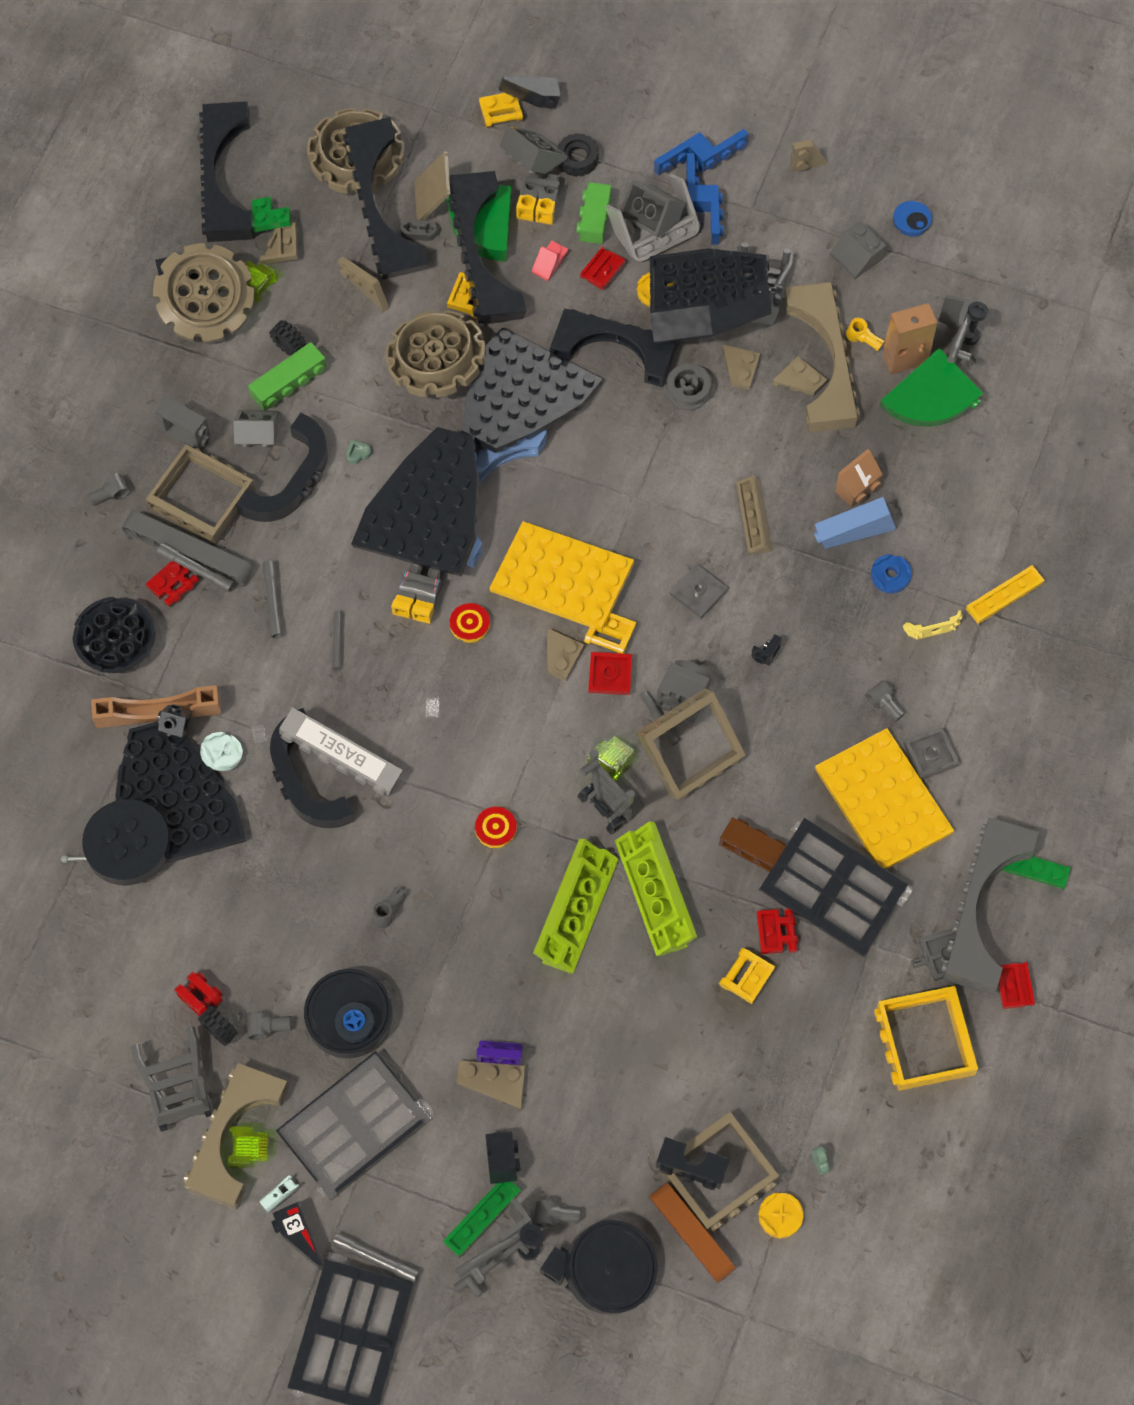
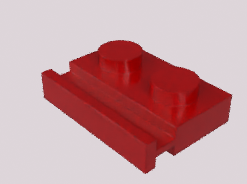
M602 246L582 270L580 278H585L587 282L604 291L625 265V259L610 250H605Z
M1027 962L999 965L1002 967L998 983L1002 1010L1034 1006L1035 1000Z

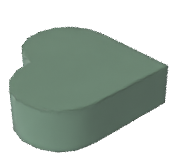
M355 440L350 441L346 451L348 463L358 464L361 460L370 458L371 449L369 445Z
M818 1147L813 1149L811 1156L820 1175L829 1173L828 1159L824 1148Z

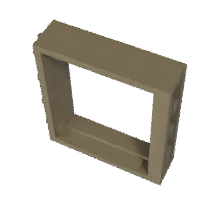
M185 444L145 500L148 509L216 545L238 514L236 504L247 489L254 492L255 486L253 479L249 478L246 473L241 474L231 465H224L214 456H207L199 448L194 449ZM190 461L242 488L215 527L162 500Z
M705 688L636 732L668 795L676 800L687 797L690 791L704 786L707 780L719 776L725 768L737 764L745 756L714 692ZM709 704L732 750L677 786L653 740Z
M731 1112L686 1143L685 1160L731 1127L768 1175L766 1178L708 1219L674 1173L672 1175L661 1173L707 1232L719 1230L724 1225V1220L728 1217L733 1219L742 1212L741 1208L746 1204L749 1206L753 1205L760 1199L758 1195L764 1191L767 1193L772 1191L777 1186L776 1182L779 1179L777 1172Z

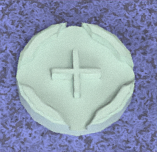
M223 732L212 733L206 736L200 749V755L204 763L218 771H228L237 767L243 753L241 743L236 737L225 735L226 733Z

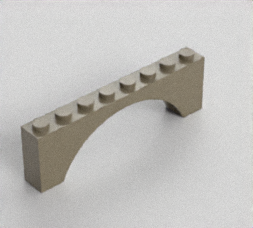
M831 282L785 287L783 299L786 314L796 317L814 328L827 344L833 360V376L829 385L815 401L806 407L805 417L808 433L855 428L857 420L860 419L859 408H855L856 392L855 390L852 391L851 385H853L852 373H848L850 362L849 357H845L844 352L846 351L845 339L842 340L841 337L843 325L838 321L840 310L839 306H835V301L837 300L836 290H832Z

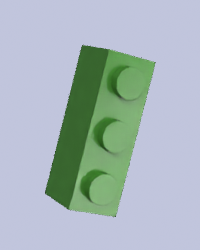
M589 182L587 190L584 189L582 201H585L584 206L581 205L579 217H582L581 222L578 221L576 233H580V241L603 244L608 216L605 206L610 205L611 185Z

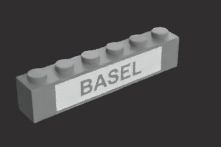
M293 707L279 728V734H281L283 740L289 743H297L304 752L309 754L312 752L318 755L317 758L323 763H332L337 766L336 769L339 772L353 775L358 783L362 785L367 783L373 787V791L380 795L386 794L389 796L402 774L400 768Z

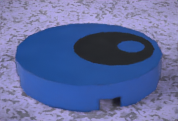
M905 201L899 204L893 215L895 228H898L903 235L911 237L920 236L928 230L932 219L931 212L927 206L917 201Z

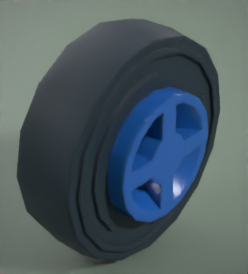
M357 1002L343 1006L337 1012L335 1018V1028L339 1036L345 1041L352 1043L367 1039L375 1026L371 1010L364 1004Z

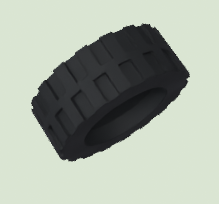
M574 133L564 137L559 142L557 148L567 156L570 150L576 148L583 149L587 153L586 159L580 162L572 161L567 157L565 161L558 165L561 171L573 177H582L594 171L595 166L598 164V146L595 140H592L590 136Z

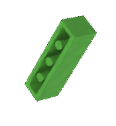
M310 342L249 384L248 390L251 398L262 410L273 408L281 399L289 397L294 390L306 385L316 375L322 374L327 368L325 357Z

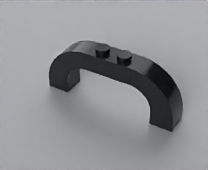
M300 412L290 427L292 437L307 445L309 453L284 490L277 495L267 497L247 489L236 504L240 515L258 522L277 521L293 513L303 500L310 496L314 484L321 480L322 472L328 460L326 438L322 428L315 420Z
M304 708L298 710L306 715ZM286 717L282 719L272 734L270 755L275 769L272 771L275 781L277 783L281 782L283 786L280 791L284 800L289 799L296 814L305 822L316 827L338 828L354 822L353 812L345 796L331 802L321 803L312 800L306 794L289 758L290 749L295 742L289 743L283 740L281 734H279V728Z

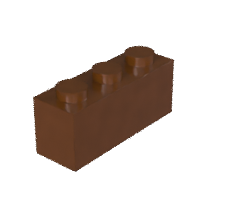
M733 817L719 840L721 847L767 872L771 871L786 847L783 841L779 839L774 840L768 837L763 830L754 829L746 821Z

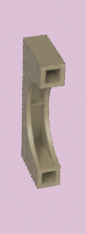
M239 1063L229 1074V1085L227 1089H223L221 1092L218 1110L214 1109L210 1121L212 1124L209 1130H205L201 1140L203 1142L200 1151L197 1150L193 1157V1168L186 1173L183 1181L187 1192L237 1210L246 1189L242 1183L233 1179L224 1167L222 1150L226 1134L234 1121L249 1109L262 1105L281 1107L289 1088L287 1081Z

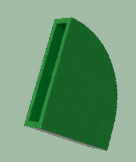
M498 185L499 189L496 197L490 200L475 218L474 241L479 256L494 261L507 262L511 186ZM450 195L445 199V202H448V207H449ZM449 208L450 224L457 237L458 231L453 226L454 213Z
M939 348L882 398L879 406L889 415L906 424L933 427L954 421L970 408L974 410L982 402L980 399L983 392L954 363L948 362V356Z

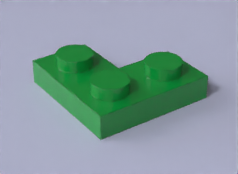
M271 197L252 200L253 232L291 226V211L289 207L273 209Z

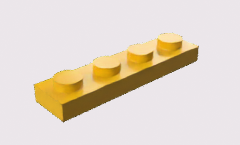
M1031 565L967 605L966 610L976 623L980 624L1044 584L1045 580L1034 566Z

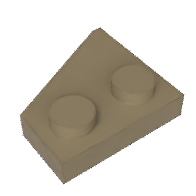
M812 140L793 143L790 160L792 172L827 164L825 156H822L819 148L815 146Z
M295 222L291 223V226L274 230L273 236L267 244L268 249L265 255L260 257L262 265L298 259V232Z
M723 345V354L729 373L730 385L750 390L760 353Z
M797 356L773 379L772 384L777 387L778 385L787 386L792 391H802L805 394L814 396L827 384V379Z
M548 629V674L567 681L584 649V644Z

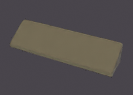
M753 475L736 482L749 554L772 551L761 482Z

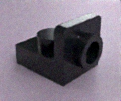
M774 634L771 640L768 639L763 649L753 646L751 657L759 664L770 666L781 647L782 637Z

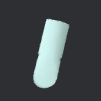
M291 1175L286 1177L259 1201L268 1213L299 1189L300 1186L298 1184L295 1185ZM285 1186L288 1191L283 1194L280 1190Z

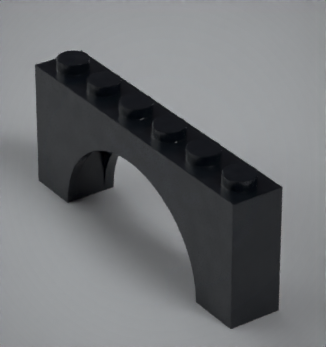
M564 308L550 346V353L570 361L573 354L587 344L594 342L618 343L631 349L641 359L645 368L644 383L663 387L676 351L677 341L654 344L652 330L636 328L631 324L625 325L612 319L607 320L593 314L588 315L580 313L575 309L569 310Z

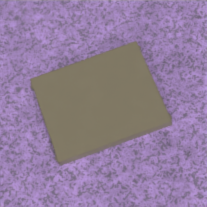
M444 151L414 180L417 220H424L450 195L448 152Z

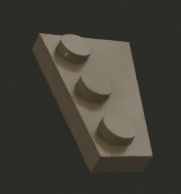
M341 257L337 261L340 267V274L356 286L381 311L385 312L389 309L379 280L345 257Z
M459 1060L457 1084L521 1111L525 1066Z

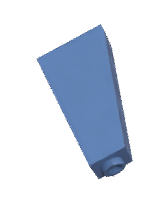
M881 497L816 523L817 531L814 532L817 542H822L826 549L896 530L884 497Z

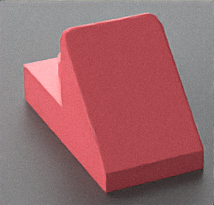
M551 241L547 248L541 247L532 273L549 281L567 256L568 249L554 241Z

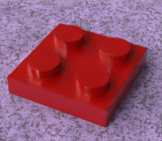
M591 652L588 693L630 695L632 654Z

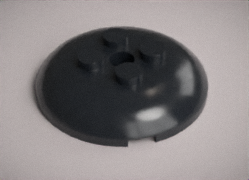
M107 597L92 603L82 611L75 622L72 640L78 657L88 667L103 673H121L136 667L149 655L155 642L156 629L152 616L139 602L130 598ZM115 635H119L118 640L111 638Z

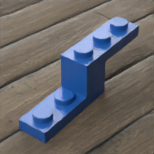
M742 129L713 147L703 134L699 132L654 160V172L658 176L664 172L667 173L675 165L685 162L687 153H694L695 161H698V168L703 173L708 169L714 168L722 160H727L738 150H743L748 145L749 133Z
M687 153V189L695 212H710L711 244H719V237H723V225L719 224V221L723 220V209H719V204H722V193H719L718 185H699V177H695V172H698V161H695L694 153Z

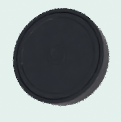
M125 799L111 802L93 814L84 829L82 847L89 866L97 876L109 883L127 886L139 884L150 879L163 867L170 852L171 841L166 823L155 808L142 801Z
M341 969L325 975L312 987L304 1005V1020L311 1039L322 1051L339 1058H357L372 1052L385 1040L392 1025L393 1010L389 994L377 978L361 970ZM357 1002L364 1004L371 1010L375 1026L367 1039L352 1043L345 1041L339 1036L335 1028V1018L337 1012L343 1006Z
M619 1220L601 1221L582 1230L571 1242L565 1258V1276L572 1294L583 1306L600 1314H620L636 1308L650 1295L657 1278V1258L652 1244L638 1228Z

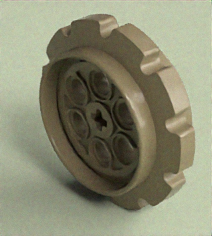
M348 108L335 112L333 118L325 117L313 129L314 137H310L307 144L308 160L315 177L320 182L328 181V187L337 192L347 194L350 190H353L357 193L359 185L358 182L354 183L352 171L355 170L354 165L349 164L347 153L350 150L348 145L345 146L342 134H345V127L383 119V114L364 108L363 111ZM393 121L395 142L383 152L376 164L372 177V191L377 190L378 184L386 185L393 180L399 172L398 165L403 164L404 142L401 141V132Z
M204 243L185 246L183 254L179 255L173 252L166 258L161 265V270L164 272L163 275H156L153 296L154 299L160 300V303L156 304L157 313L166 326H175L173 329L174 334L185 340L193 342L196 337H201L203 343L221 341L224 339L225 332L236 333L247 321V316L244 312L252 310L254 288L247 285L252 281L250 272L242 260L233 261L234 253L224 247L214 245L212 249H207ZM192 273L199 274V278L196 280L190 279L189 276ZM215 273L219 275V278L211 280L209 276ZM182 289H187L189 294L181 296L179 292ZM221 290L229 292L226 297L218 295ZM200 291L207 292V295L204 296ZM191 306L199 308L196 313L188 311ZM212 306L219 309L216 313H210L208 310Z
M434 310L415 315L414 319L410 322H403L393 332L394 341L387 343L385 360L387 366H389L388 371L392 380L399 387L406 386L408 393L420 397H428L429 394L443 397L456 393L458 391L457 388L461 385L466 387L475 380L480 373L478 366L484 365L486 360L485 342L483 341L482 332L476 323L472 320L465 321L463 314L444 310L443 313H436Z

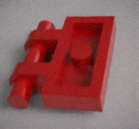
M171 561L145 585L159 600L167 595L168 597L163 602L169 607L173 603H177L185 592L191 591L199 579L195 575L187 579L186 577L190 575V571L180 564ZM179 583L181 584V586H180L179 588H177L175 591L172 590V589L175 588Z
M778 909L756 912L761 954L782 953V945L784 944L788 945L790 953L798 951L797 944L799 940L795 933V925L797 923L792 911L789 909L784 910L785 917H779ZM780 926L786 927L787 935L781 936Z

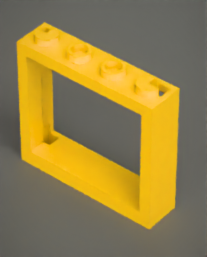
M955 986L878 1001L874 1015L876 1021L881 1024L880 1038L882 1043H886L887 1051H885L887 1063L892 1065L891 1079L893 1085L897 1084L898 1091L976 1075L978 1066ZM946 1000L964 1068L904 1080L886 1012Z

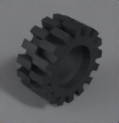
M280 320L269 332L273 343H276V346L280 347L281 351H285L287 355L290 354L291 356L306 346L305 338L301 336L302 333L298 332L296 327H292V324L287 323L285 320Z
M209 1006L197 1018L200 1024L224 1046L238 1034L234 1026L212 1006Z

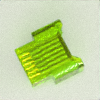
M247 260L245 265L252 278V281L247 285L254 288V300L259 303L261 301V294L266 288L278 281L277 272L261 262L255 265Z
M616 736L608 743L602 740L594 748L599 752L598 761L600 766L610 774V777L615 782L628 770L630 760L634 757L635 753L634 749Z
M230 1126V1132L234 1138L233 1154L228 1157L230 1168H252L253 1162H268V1132H254L251 1126Z

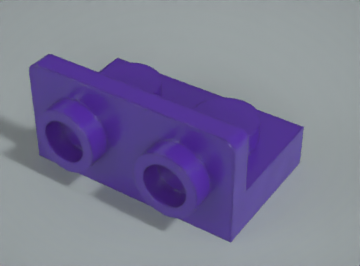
M479 1041L476 1054L477 1062L521 1066L523 1045Z

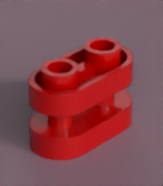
M191 972L186 977L189 984L186 987L179 984L173 990L198 1016L210 1004L218 1007L223 1002L221 991L215 986L211 988L206 983L208 980L200 972ZM195 990L204 997L201 1002L192 994Z

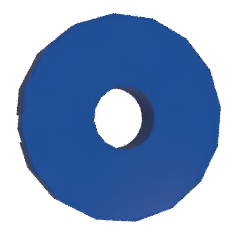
M886 554L874 562L871 569V580L880 591L898 593L909 585L912 574L911 567L903 557ZM893 570L897 575L889 577L886 575V571Z

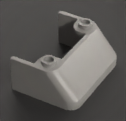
M673 174L668 175L674 191L671 196L684 202L685 206L679 221L660 237H656L640 227L634 229L632 223L623 218L620 210L610 205L605 206L615 235L634 260L644 261L650 258V256L667 250L698 233L699 222L684 179Z

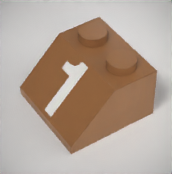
M869 449L838 473L835 492L851 507L857 503L861 504L871 491H877L882 484L883 474Z

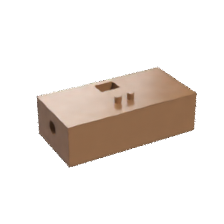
M929 303L891 313L883 351V357L890 374L916 368L929 358L937 327V321ZM915 318L917 322L913 323L911 319Z

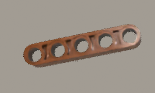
M667 1182L649 1195L651 1201L717 1283L721 1282L736 1269Z

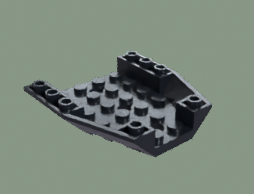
M707 248L650 256V316L654 344L713 337L770 315L769 255ZM746 273H752L749 276H744ZM707 278H713L710 281H705Z

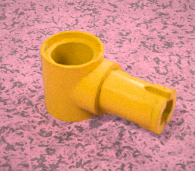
M862 318L853 319L846 330V337L849 341L864 342L876 351L884 343V340L870 332L866 321Z

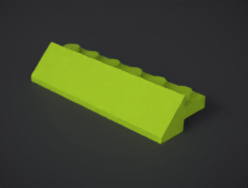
M649 821L636 831H628L616 839L615 843L656 956H662L687 948V944L698 937L655 822Z
M586 839L578 840L533 952L534 955L543 960V964L570 974L574 973L618 862V858L606 849H598Z

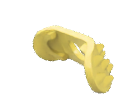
M958 610L957 615L950 617V621L922 627L921 624L913 625L906 622L903 625V629L908 636L917 640L947 633L952 630L955 631L956 626L960 624L962 619V611Z

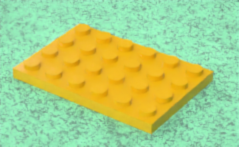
M523 521L489 589L492 593L603 631L634 566V560Z
M887 728L815 766L816 772L872 860L886 870L954 833L950 823Z

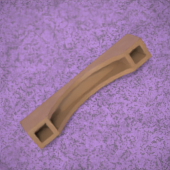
M217 685L197 687L179 695L160 699L129 700L114 697L91 699L92 719L96 728L157 722L160 710L162 711L166 706L172 704L191 711V718L221 714L220 694Z

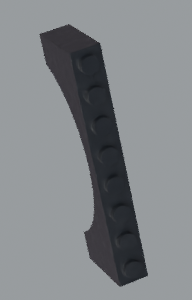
M248 101L202 104V112H199L200 124L203 123V127L200 128V139H203V143H200V153L203 155V159H200L201 171H204V175L200 176L201 186L204 187V191H201V201L204 203V207H201L202 219H205V223L201 224L202 235H206L207 242L252 240L251 212L243 210L229 201L221 192L216 182L217 163L223 150L237 135L250 129Z
M388 117L345 127V134H342L345 146H349L350 152L347 153L349 164L354 165L355 170L352 171L354 183L358 182L359 189H357L359 201L363 200L364 207L361 210L363 218L368 220L369 226H366L368 237L373 239L374 244H371L373 256L377 255L378 263H375L377 273L382 274L383 279L427 270L428 261L424 246L410 242L395 233L382 219L373 199L372 177L376 164L383 152L395 142L391 118Z
M495 171L450 175L449 208L454 213L453 226L458 231L457 244L462 249L461 262L466 267L465 280L470 285L468 292L469 298L473 299V316L477 317L478 324L523 319L527 311L523 293L504 285L488 271L479 257L474 241L475 218L480 210L496 197L499 189Z

